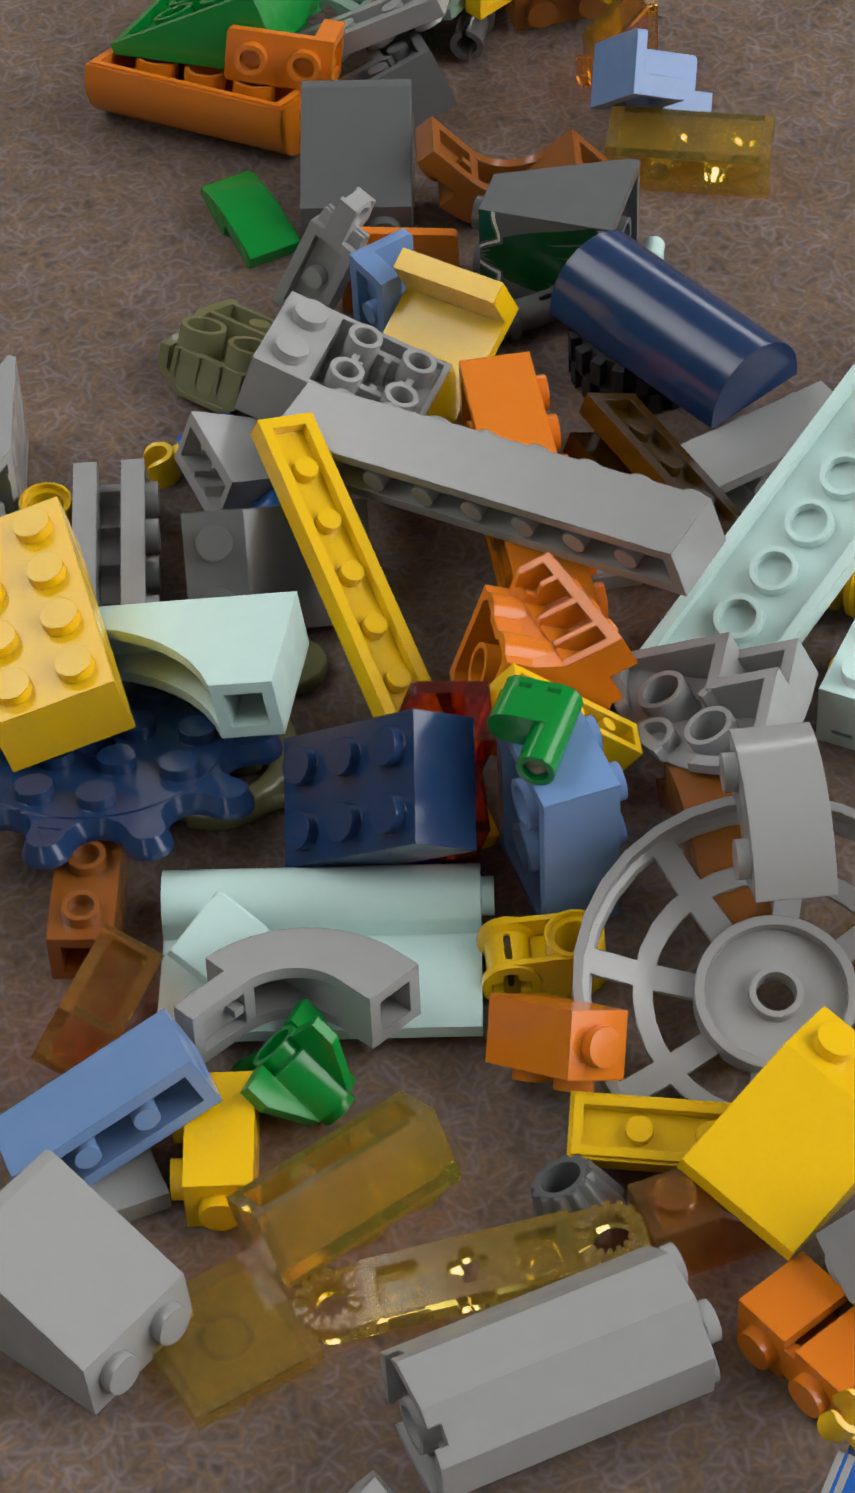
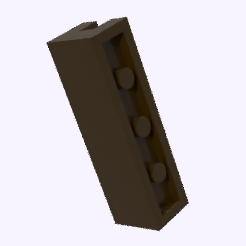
M634 393L586 394L579 413L595 431L570 432L562 452L568 454V457L578 460L583 458L590 459L602 467L626 474H642L657 483L682 490L694 489L701 492L706 497L711 498L723 533L726 535L742 512Z

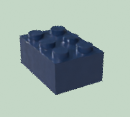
M409 709L284 738L282 771L284 776L285 823L283 827L285 867L401 865L477 850L474 717Z

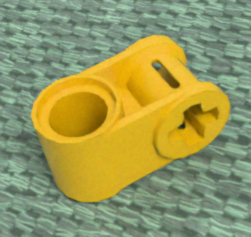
M570 909L559 913L524 917L503 916L483 924L477 932L476 941L477 947L482 952L486 961L487 971L483 974L481 981L482 992L485 998L489 1000L491 993H547L561 997H572L574 949L585 910ZM603 928L597 949L606 951L605 929ZM506 935L510 937L511 947L504 948L503 938ZM507 975H514V986H509ZM593 977L592 993L600 989L606 980Z

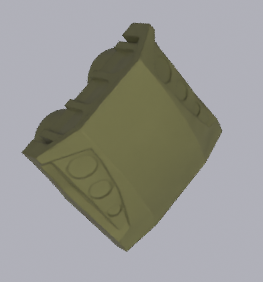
M232 298L199 308L193 316H187L182 319L179 331L161 341L157 364L176 395L217 413H229L237 410L234 407L252 357L275 319L239 304V301Z

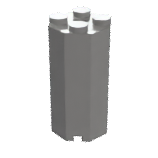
M672 1242L657 1248L650 1245L644 1246L381 1351L382 1386L388 1404L399 1401L403 1421L395 1425L400 1439L426 1490L429 1493L470 1492L714 1391L715 1383L720 1381L721 1376L711 1344L722 1340L721 1325L710 1302L705 1298L697 1301L687 1284V1269L677 1247Z

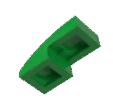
M251 170L201 187L200 194L223 236L230 234L248 269L295 253L300 243L299 237L276 199Z

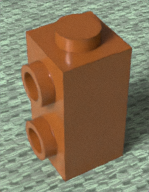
M107 840L87 842L79 846L65 864L54 868L46 931V945L52 979H119L129 874L126 853L123 847L115 842Z

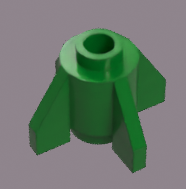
M304 998L296 1003L283 1024L285 1027L270 1037L257 1053L254 1052L236 1062L230 1072L253 1071L240 1093L259 1112L301 1123L306 1127H312L319 1122L329 1126L341 1118L352 1105L355 1097L350 1091L354 1086L356 1078L348 1069L337 1034L327 1025L325 1017Z

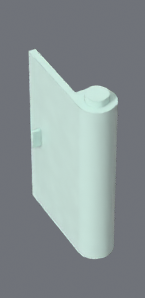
M480 863L163 870L161 877V920L164 941L158 1012L165 1008L175 1020L173 1006L182 1001L191 991L205 985L167 954L213 895L220 891L267 926L269 931L310 927L353 932L380 941L419 965L421 1014L389 1038L483 1036L482 952L477 947L476 937L478 930L482 927V916L495 915L494 876H481ZM287 1018L265 1023L251 1030L236 1042L267 1041L277 1031L285 1027L283 1024ZM327 1022V1025L337 1034L338 1039H357L337 1025Z

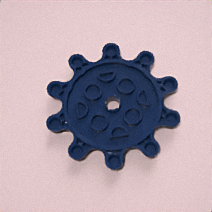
M122 681L135 722V728L16 772L12 771L0 748V831H15L26 837L21 852L22 860L28 867L38 870H49L65 864L79 846L92 841L107 840L115 842L123 847L125 853L130 858L138 861L161 859L170 854L174 848V840L169 828L175 821L191 815H204L229 821L244 818L252 813L255 809V798L245 781L229 774L242 767L264 765L276 761L283 752V744L279 736L263 735L221 738L215 725L191 703L155 687Z

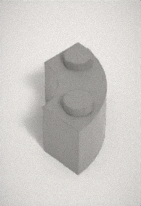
M810 722L729 729L730 752H721L719 754V772L723 793H732L741 830V838L733 839L732 857L736 880H746L756 903L838 895L836 851L829 794L819 746Z

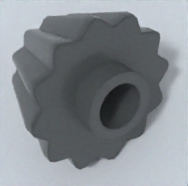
M580 1154L572 1157L563 1155L556 1161H549L544 1169L536 1172V1180L531 1183L530 1189L539 1240L543 1245H552L556 1253L568 1248L579 1252L589 1243L602 1242L609 1230L621 1224L620 1215L628 1208V1204L623 1198L625 1190L591 1160L585 1159Z

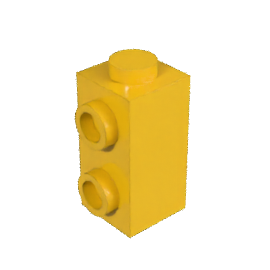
M253 1071L209 1072L223 1101L173 1132L174 1144L183 1143V1158H171L170 1160L172 1201L184 1200L188 1227L204 1226L211 1230L225 1231L233 1229L238 1225L258 1224L260 1112L240 1093Z

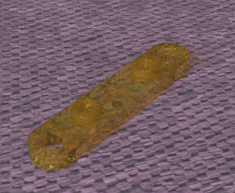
M610 1200L603 1201L604 1205L597 1206V1204H594L589 1209L569 1213L567 1209L358 1260V1265L345 1268L337 1267V1270L333 1271L331 1268H324V1273L318 1274L316 1271L311 1274L313 1278L309 1281L305 1278L301 1282L302 1288L300 1290L297 1289L294 1293L296 1299L293 1301V1308L302 1330L310 1339L320 1344L334 1345L499 1305L650 1245V1239L639 1211L637 1212L630 1203L626 1206L623 1201L617 1200L616 1204H611ZM623 1228L630 1232L628 1234L629 1241L625 1240L623 1242V1248L620 1245L616 1246L617 1251L613 1252L612 1248L608 1249V1253H605L602 1248H599L597 1251L596 1246L593 1245L598 1235L607 1229ZM470 1262H477L480 1267L476 1274L477 1280L464 1283L461 1277L465 1273L464 1265ZM333 1295H343L349 1298L350 1301L346 1303L347 1309L343 1308L341 1310V1316L336 1313L334 1314L335 1319L331 1320L330 1316H327L325 1321L320 1316L315 1317L314 1311L325 1298Z

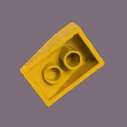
M826 1006L822 1007L785 1042L687 1152L677 1168L787 1261L855 1194V1030Z

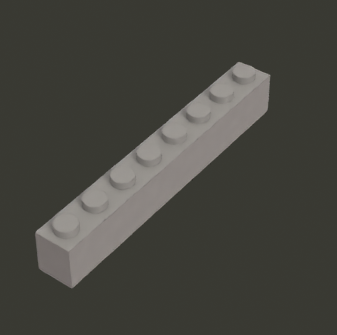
M308 382L282 415L313 413L349 493L537 551L550 552L553 556L683 596H688L726 542L711 498L706 497L697 490H682L657 483L642 474L634 473L630 475L602 467L590 459H574L550 452L538 444L526 445L499 437L489 430L481 429L478 431L450 423L445 418L437 415L429 417L408 411L392 402L384 401L381 403L356 396L343 388L332 389Z

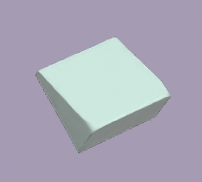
M218 891L188 926L167 955L202 983L206 984L208 982L206 957L241 939L269 932V929L226 894Z

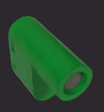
M521 675L507 678L504 687L499 691L489 715L487 727L496 738L505 742L523 745L516 763L517 773L522 779L534 785H547L554 780L582 709L583 699L578 691L563 684Z

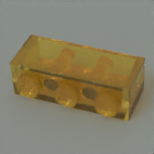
M612 106L605 142V157L608 161L628 158L640 160V190L768 199L774 160L776 116Z
M400 1090L225 1198L256 1267L277 1283L289 1289L295 1284H303L317 1278L325 1270L327 1264L354 1247H362L374 1242L383 1234L384 1228L408 1213L433 1205L439 1200L443 1191L463 1178L435 1109Z

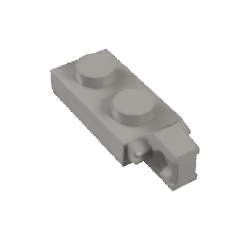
M357 187L346 198L344 196L341 197L336 207L330 203L324 207L319 215L311 219L273 295L272 301L282 308L291 291H294L309 299L317 300L326 307L335 310L351 279L349 254L365 247V244L368 242L370 235L361 227L368 220L376 200L360 187Z

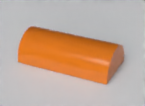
M112 47L85 64L86 93L90 104L96 109L289 156H295L300 153L301 90L228 80L224 77V69L114 54Z

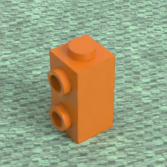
M491 993L489 998L485 1062L512 1068L513 1080L533 1083L553 1082V1089L558 1091L594 1092L595 1081L624 1080L628 1010L586 1001H574L571 998L547 993Z

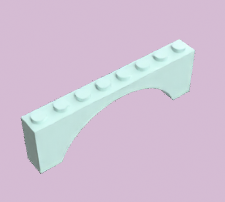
M297 591L99 606L121 681L155 687L191 703L215 725L221 738L285 734L309 647V639Z

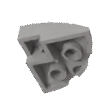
M730 632L631 651L638 664L613 675L612 680L624 697L614 702V705L620 716L637 724L641 747L647 753L661 762H668L677 767L688 769L691 772L720 775L719 754L721 752H730L729 729L803 723L812 700L818 671L799 638L739 649Z

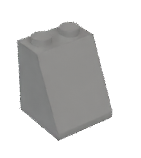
M45 1149L0 1191V1351L97 1415L115 1396L125 1393L134 1384L139 1372L166 1346L176 1343L183 1336L189 1323L195 1317L184 1273L63 1160L50 1150Z

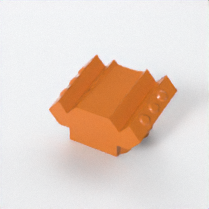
M550 552L518 567L509 589L485 584L450 668L451 698L454 703H457L461 716L474 717L475 752L497 756V738L491 734L487 727V721L491 713L487 686L512 663L553 683L572 687L583 698L610 710L612 703L624 698L611 676L638 664L626 642L618 633L619 630L610 618H605L595 600L588 598L578 580L571 578Z

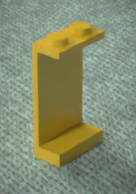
M403 247L393 265V269L406 289L383 333L414 348L425 350L432 356L452 365L426 416L437 415L445 418L450 423L459 425L461 421L459 361L495 356L519 308L504 283Z

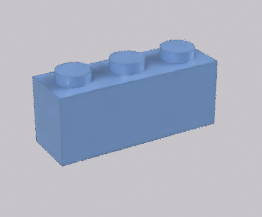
M163 1008L0 1115V1151L12 1179L45 1149H48L63 1160L89 1186H92L223 1100L197 1046L168 1011Z

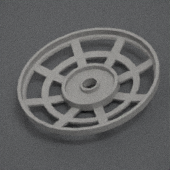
M733 796L719 798L688 808L654 826L626 849L602 878L583 915L573 956L572 999L574 1001L592 1003L593 977L632 987V1004L636 1028L644 1049L652 1061V1064L622 1081H599L606 1093L652 1097L671 1086L683 1099L727 1102L714 1096L689 1077V1074L717 1056H720L733 1067L749 1073L751 1082L785 1042L824 1006L851 1028L855 1026V970L852 962L855 961V926L835 940L819 927L799 919L802 899L774 901L772 915L757 916L732 925L713 898L742 887H749L746 880H736L734 866L712 873L700 880L679 849L678 845L695 836L727 826L740 825ZM830 801L834 833L855 842V809ZM655 861L677 896L666 905L651 924L640 946L637 960L597 949L602 930L616 902L635 878ZM838 878V895L824 897L836 902L855 915V887ZM691 915L711 942L700 960L697 972L692 973L657 965L659 956L668 938L687 916ZM779 982L791 990L795 1002L785 1010H770L760 1003L756 991L765 983ZM653 993L693 1001L694 1015L701 1034L670 1052L663 1041L656 1023Z

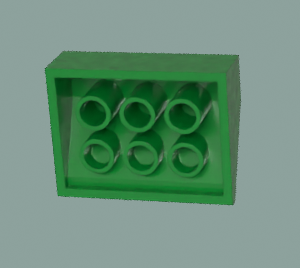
M155 0L110 45L114 54L224 69L227 30L231 25L297 33L308 26L307 19L322 10L319 7L321 0Z

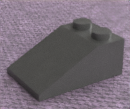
M367 498L351 499L370 541ZM281 505L186 512L181 514L188 599L297 591L306 628L333 625Z

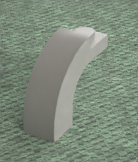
M302 927L281 929L241 939L206 957L208 982L199 989L191 991L182 1001L173 1006L175 1021L197 1046L204 1063L211 1060L251 1030L271 1021L288 1018L296 1003L304 998L325 1017L326 1022L337 1025L374 1049L421 1014L419 965L394 948L357 933L329 928Z

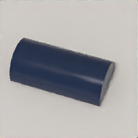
M609 230L587 240L566 262L554 285L550 302V314L711 429L797 374V358L794 350L788 344L624 232Z

